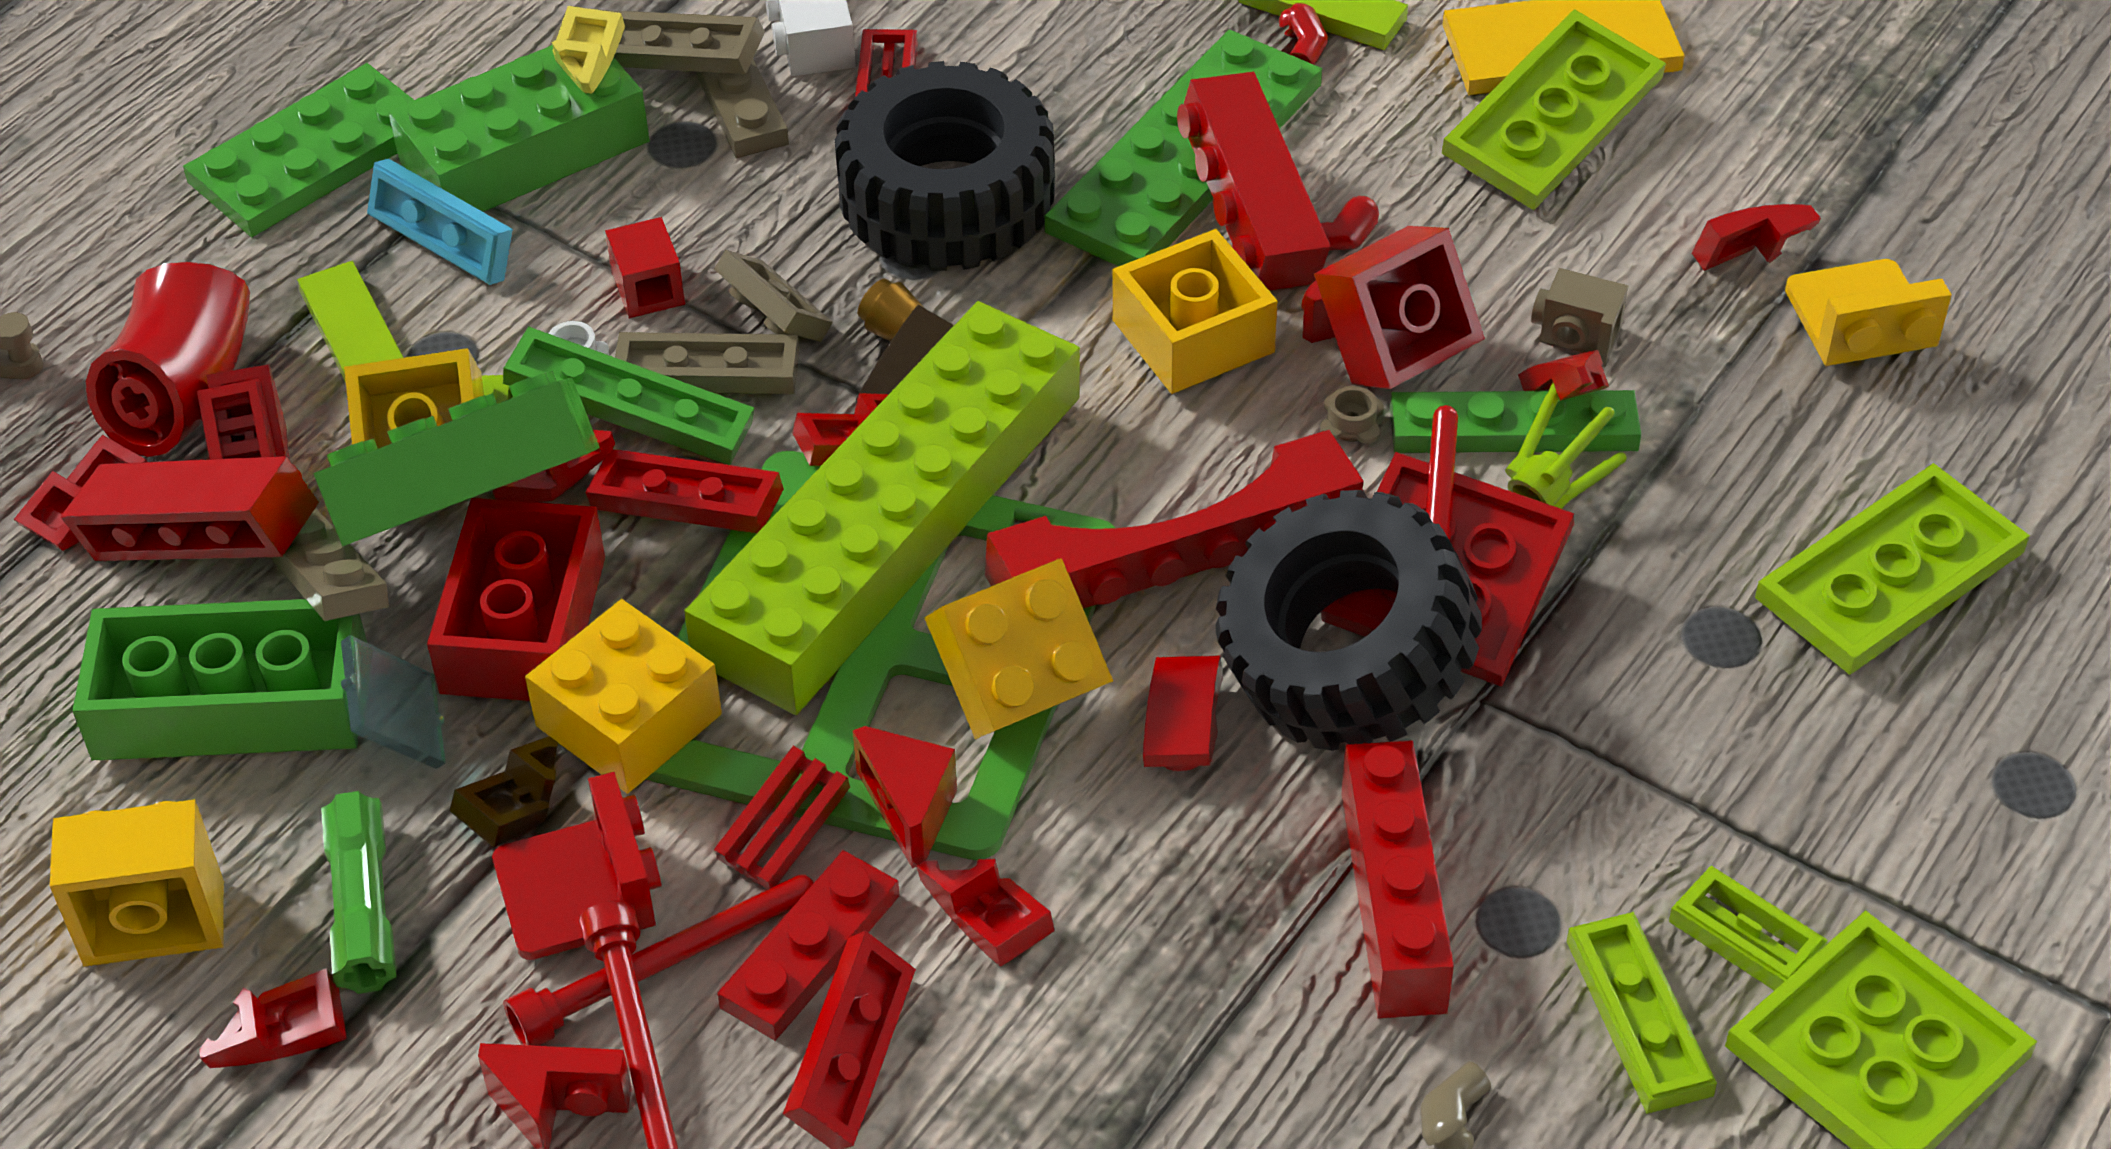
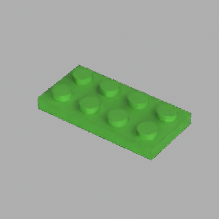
M365 63L183 165L187 183L252 238L372 169L374 162L389 159L398 154L389 111L411 103L414 99L370 64Z

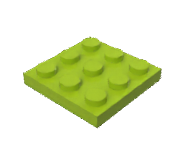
M1865 910L1728 1031L1725 1047L1851 1149H1934L2032 1057L2037 1040Z

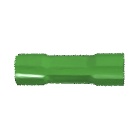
M360 791L336 794L331 803L321 808L324 852L331 865L335 921L330 929L333 980L336 987L351 989L357 994L382 990L386 982L397 977L393 930L386 917L382 860L386 854L383 808L379 798L365 796Z

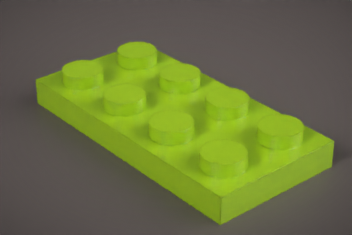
M1574 9L1444 138L1441 154L1530 209L1535 210L1663 78L1666 63Z
M1932 463L1759 580L1755 598L1851 675L2023 554L2030 535L1936 464Z

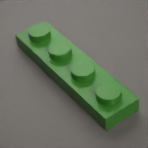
M529 326L503 368V384L508 386L553 371L556 381L573 378L586 414L727 465H731L753 422L754 407Z
M1600 390L1561 401L1558 400L1535 452H1563L1605 407L1613 408L1614 416L1582 452L1639 451L1641 428L1635 390ZM1548 391L1391 392L1390 417L1394 453H1430L1433 414L1438 407L1443 405L1453 407L1458 413L1456 453L1519 452Z

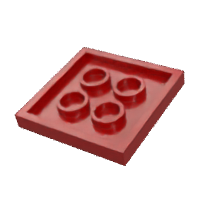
M1395 452L1377 492L1398 496L1403 505L1404 503H1413L1426 511L1429 463ZM1454 472L1449 540L1473 584L1478 596L1476 604L1482 614V631L1478 638H1474L1479 646L1474 665L1470 670L1462 668L1460 672L1502 687L1572 531L1574 513ZM1368 589L1348 594L1322 610L1321 619L1325 623L1366 637L1386 618L1398 592L1386 589Z

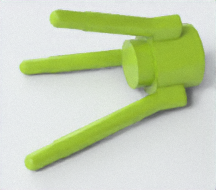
M1552 383L1518 455L1507 466L1505 472L1511 477L1507 485L1508 491L1563 509L1570 500L1624 464L1627 456L1625 453L1619 452L1570 484L1569 479L1572 476L1570 464L1614 416V410L1611 407L1603 408L1560 455L1552 451H1544L1541 455H1533L1559 400L1554 383Z

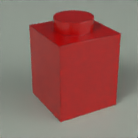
M662 217L605 230L612 275L629 319L686 305L680 262Z

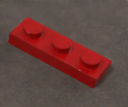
M613 449L601 463L586 490V495L590 506H595L600 511L758 533L769 520L784 488L780 474L776 471Z
M842 850L717 992L720 1009L776 1041L835 973L847 939L863 931L869 933L900 897L898 880Z
M867 931L847 939L783 1111L784 1116L830 1149H846L855 1144L916 971L912 965Z

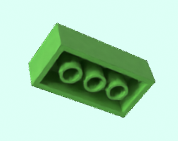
M551 45L480 75L467 78L463 82L426 97L418 98L411 103L389 111V117L400 164L484 212L650 142L643 90L618 61L613 58L606 74L592 94L584 93L557 63L552 52L553 46Z
M553 371L544 372L510 385L509 388L513 398L497 404L493 393L486 396L483 395L449 408L452 421L437 426L434 416L422 418L388 431L387 433L392 444L378 449L373 438L327 454L326 456L331 467L313 474L342 547L599 449V444L573 378L556 381Z
M306 599L92 609L73 706V714L91 761L357 748L369 649L360 614L324 621Z

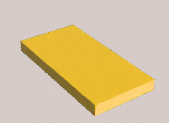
M1530 0L1444 10L1442 26L1468 95L1490 93L1574 9L1666 63L1664 73L1682 71L1685 55L1661 0Z

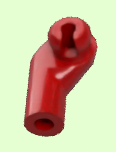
M1295 3L1291 8L1285 9L1281 13L1279 26L1281 28L1289 25V29L1284 34L1287 37H1297L1298 39L1290 55L1315 65L1328 44V35L1313 7L1305 3Z
M1367 196L1353 197L1344 205L1333 222L1321 223L1331 246L1330 251L1351 250L1362 245L1378 223L1379 209L1374 200Z

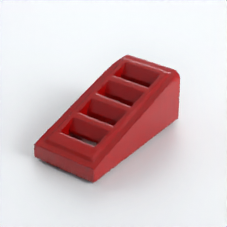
M260 379L197 391L210 459L248 458L261 455V457H277ZM251 405L253 414L217 420L216 411ZM256 430L257 438L227 444L222 443V436Z

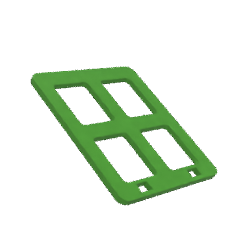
M778 452L770 456L762 467V470L779 472L784 488L769 520L821 467L810 466L801 452ZM992 495L956 537L968 536L987 541V533L1013 526L1015 520L1026 522L1043 516H1047L1051 525L1089 529L1115 527L1102 519ZM737 530L730 531L699 594L757 533ZM949 545L839 667L802 748L806 758L811 761L814 758L826 764L828 771L842 773L848 777L850 789L823 824L896 841L862 780L851 778L848 775L855 760L853 730L863 726H870L888 683L894 676L907 675L953 686L932 635L913 628ZM1097 605L1083 609L1089 624ZM685 620L677 638L689 646ZM1057 705L994 731L968 797L958 803L952 802L932 846V851L969 860L986 859L998 852L1003 844ZM692 739L645 780L748 805L781 761ZM799 774V776L796 778V780L793 782V784L790 786V788L787 790V792L780 799V801L777 803V805L774 807L772 811L776 810V808L779 806V804L782 802L785 796L789 793V791L792 789V787L795 785V783L798 781L802 774ZM817 784L796 811L794 817L801 818L824 787Z

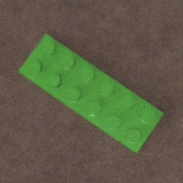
M1229 29L1045 215V233L1117 266L1169 247L1213 200L1207 182H1202L1198 177L1195 166V153L1188 138L1185 139L1181 136L1177 123L1178 107L1180 104H1184L1190 80L1254 71L1280 129L1321 86L1322 68Z

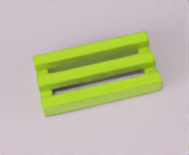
M1710 866L1671 908L1669 917L1671 924L1772 990L1777 989L1827 945L1828 942L1823 936L1713 866ZM1709 893L1740 914L1736 916L1705 895ZM1762 928L1768 931L1769 933L1773 934L1783 942L1787 943L1788 945L1796 949L1798 952L1795 954L1794 952L1784 947L1774 939L1770 938L1769 936L1761 932Z

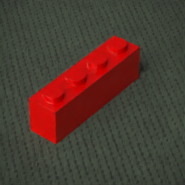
M1255 72L1191 79L1184 104H1180L1178 107L1177 123L1181 136L1189 139L1195 153V166L1198 177L1202 182H1207L1213 196L1214 214L1218 224L1226 227L1232 242V248L1269 291L1311 285L1316 281L1314 273L1323 269L1331 246Z
M287 456L99 464L60 517L94 561L283 557L319 504V501L303 480L299 469L291 463Z
M1410 740L1348 744L1345 746L1341 795L1377 1019L1448 1014L1454 963L1414 742Z

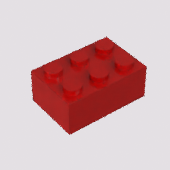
M471 498L427 642L439 694L530 701L525 676L588 626L605 561L597 507Z

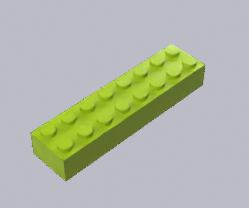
M977 301L684 610L689 646L715 664L717 675L797 716L963 530L989 498L996 493L1079 400L1080 347Z

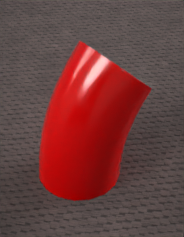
M194 262L162 264L147 269L136 278L132 306L124 328L114 344L91 363L85 381L87 402L97 424L111 440L138 455L152 457L169 452L203 422L197 391L209 388L206 374L234 370L240 354L248 320L250 290L243 279L229 270L211 264Z

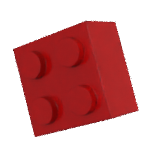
M1408 225L1314 273L1351 384L1392 389L1485 339L1449 228Z

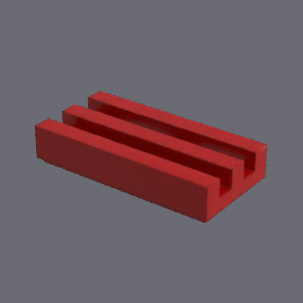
M863 29L855 97L862 90L868 93L875 43H884L881 77L884 75L888 78L893 77L896 43H904L902 68L913 65L916 69L917 30Z
M793 745L714 848L717 859L767 890L778 885L850 789L848 777L838 771L835 773L828 771L825 763L816 758L811 761L806 758L804 751ZM799 774H802L798 781L795 783V785L792 787V789L789 791V793L785 796V798L782 800V802L770 816V818L766 821V823L763 825V827L751 841V843L740 855L739 853L749 842V840L752 838V836L755 834V832L758 830V828L761 826L764 820L768 817V815L771 813V811L774 809V807L777 805L780 799L784 796V794L787 792V790L790 788V786L793 784V782L796 780ZM817 784L824 787L763 868L757 865L777 836L781 835L793 820L794 814Z

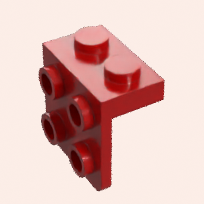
M615 772L588 778L596 820L497 847L492 854L517 951L523 959L535 960L585 946L579 918L586 909L605 901L623 900L633 904L640 930L656 926L650 890L662 887L658 866L651 847L641 850L638 848L635 837L645 834L639 805L635 794L622 797Z

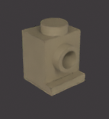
M1559 268L1550 290L1540 288L1534 302L1531 323L1542 325L1540 342L1582 353L1598 350L1604 364L1602 367H1606L1622 328L1628 285Z

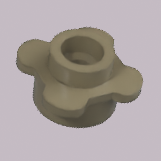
M1345 386L1337 389L1325 398L1324 408L1328 411L1327 419L1320 423V432L1330 430L1335 439L1340 438L1348 442L1359 441L1363 444H1370L1379 439L1381 430L1376 424L1377 418L1384 413V404L1371 391L1360 386Z

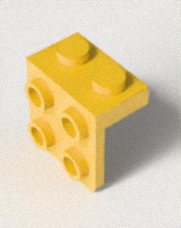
M1880 259L1794 274L1788 277L1785 292L1825 366L1937 347L1952 296L1942 278L1909 284L1899 265L1890 259Z

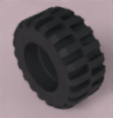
M944 61L929 62L928 67L915 69L911 65L898 69L894 77L888 78L884 75L873 81L868 87V93L862 90L848 105V109L842 114L836 127L837 136L834 139L839 200L843 217L849 222L852 232L863 243L869 242V247L873 251L887 259L891 255L896 256L897 261L901 265L916 268L917 264L929 265L931 271H947V266L962 265L963 270L980 266L982 260L989 258L996 262L1007 257L1011 253V247L1015 245L1020 249L1035 235V230H1039L1045 224V215L1050 211V206L1054 203L1053 123L1048 119V111L1035 95L1032 96V92L1017 79L1012 82L1008 81V76L1004 72L990 67L988 71L979 70L975 63L960 62L959 66H945ZM943 161H957L970 164L953 169L920 167Z
M1364 490L1340 491V498L1330 500L1326 494L1306 499L1307 506L1294 512L1288 507L1273 516L1276 523L1265 532L1258 528L1245 543L1248 548L1246 554L1243 557L1235 556L1225 574L1230 582V586H1222L1218 594L1216 610L1220 617H1218L1215 624L1217 642L1224 651V660L1259 714L1269 725H1276L1285 737L1297 743H1304L1309 739L1314 748L1330 751L1338 750L1340 743L1344 742L1347 745L1373 743V740L1385 736L1389 742L1395 741L1408 735L1406 727L1418 720H1421L1425 725L1440 712L1437 704L1445 696L1452 700L1464 684L1465 680L1460 671L1462 668L1468 670L1472 668L1479 650V646L1474 639L1478 638L1482 631V614L1476 604L1478 596L1457 553L1441 526L1433 523L1429 514L1413 503H1404L1403 505L1398 496L1383 492H1374L1372 499H1369ZM1368 589H1386L1398 592L1395 602L1383 622L1360 641L1341 649L1326 652L1300 649L1310 624L1322 610L1334 601L1348 594Z

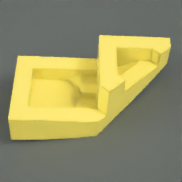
M573 6L567 7L558 36L555 41L551 42L553 46L552 52L557 63L584 93L592 94L614 58L625 29L622 14Z

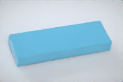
M391 159L374 162L367 209L368 215L489 285L504 281L512 228Z

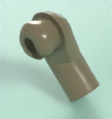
M1468 1061L1430 1091L1421 1103L1422 1136L1428 1146L1434 1145L1436 1149L1473 1148L1474 1136L1464 1126L1467 1122L1466 1109L1491 1090L1488 1076L1474 1062Z

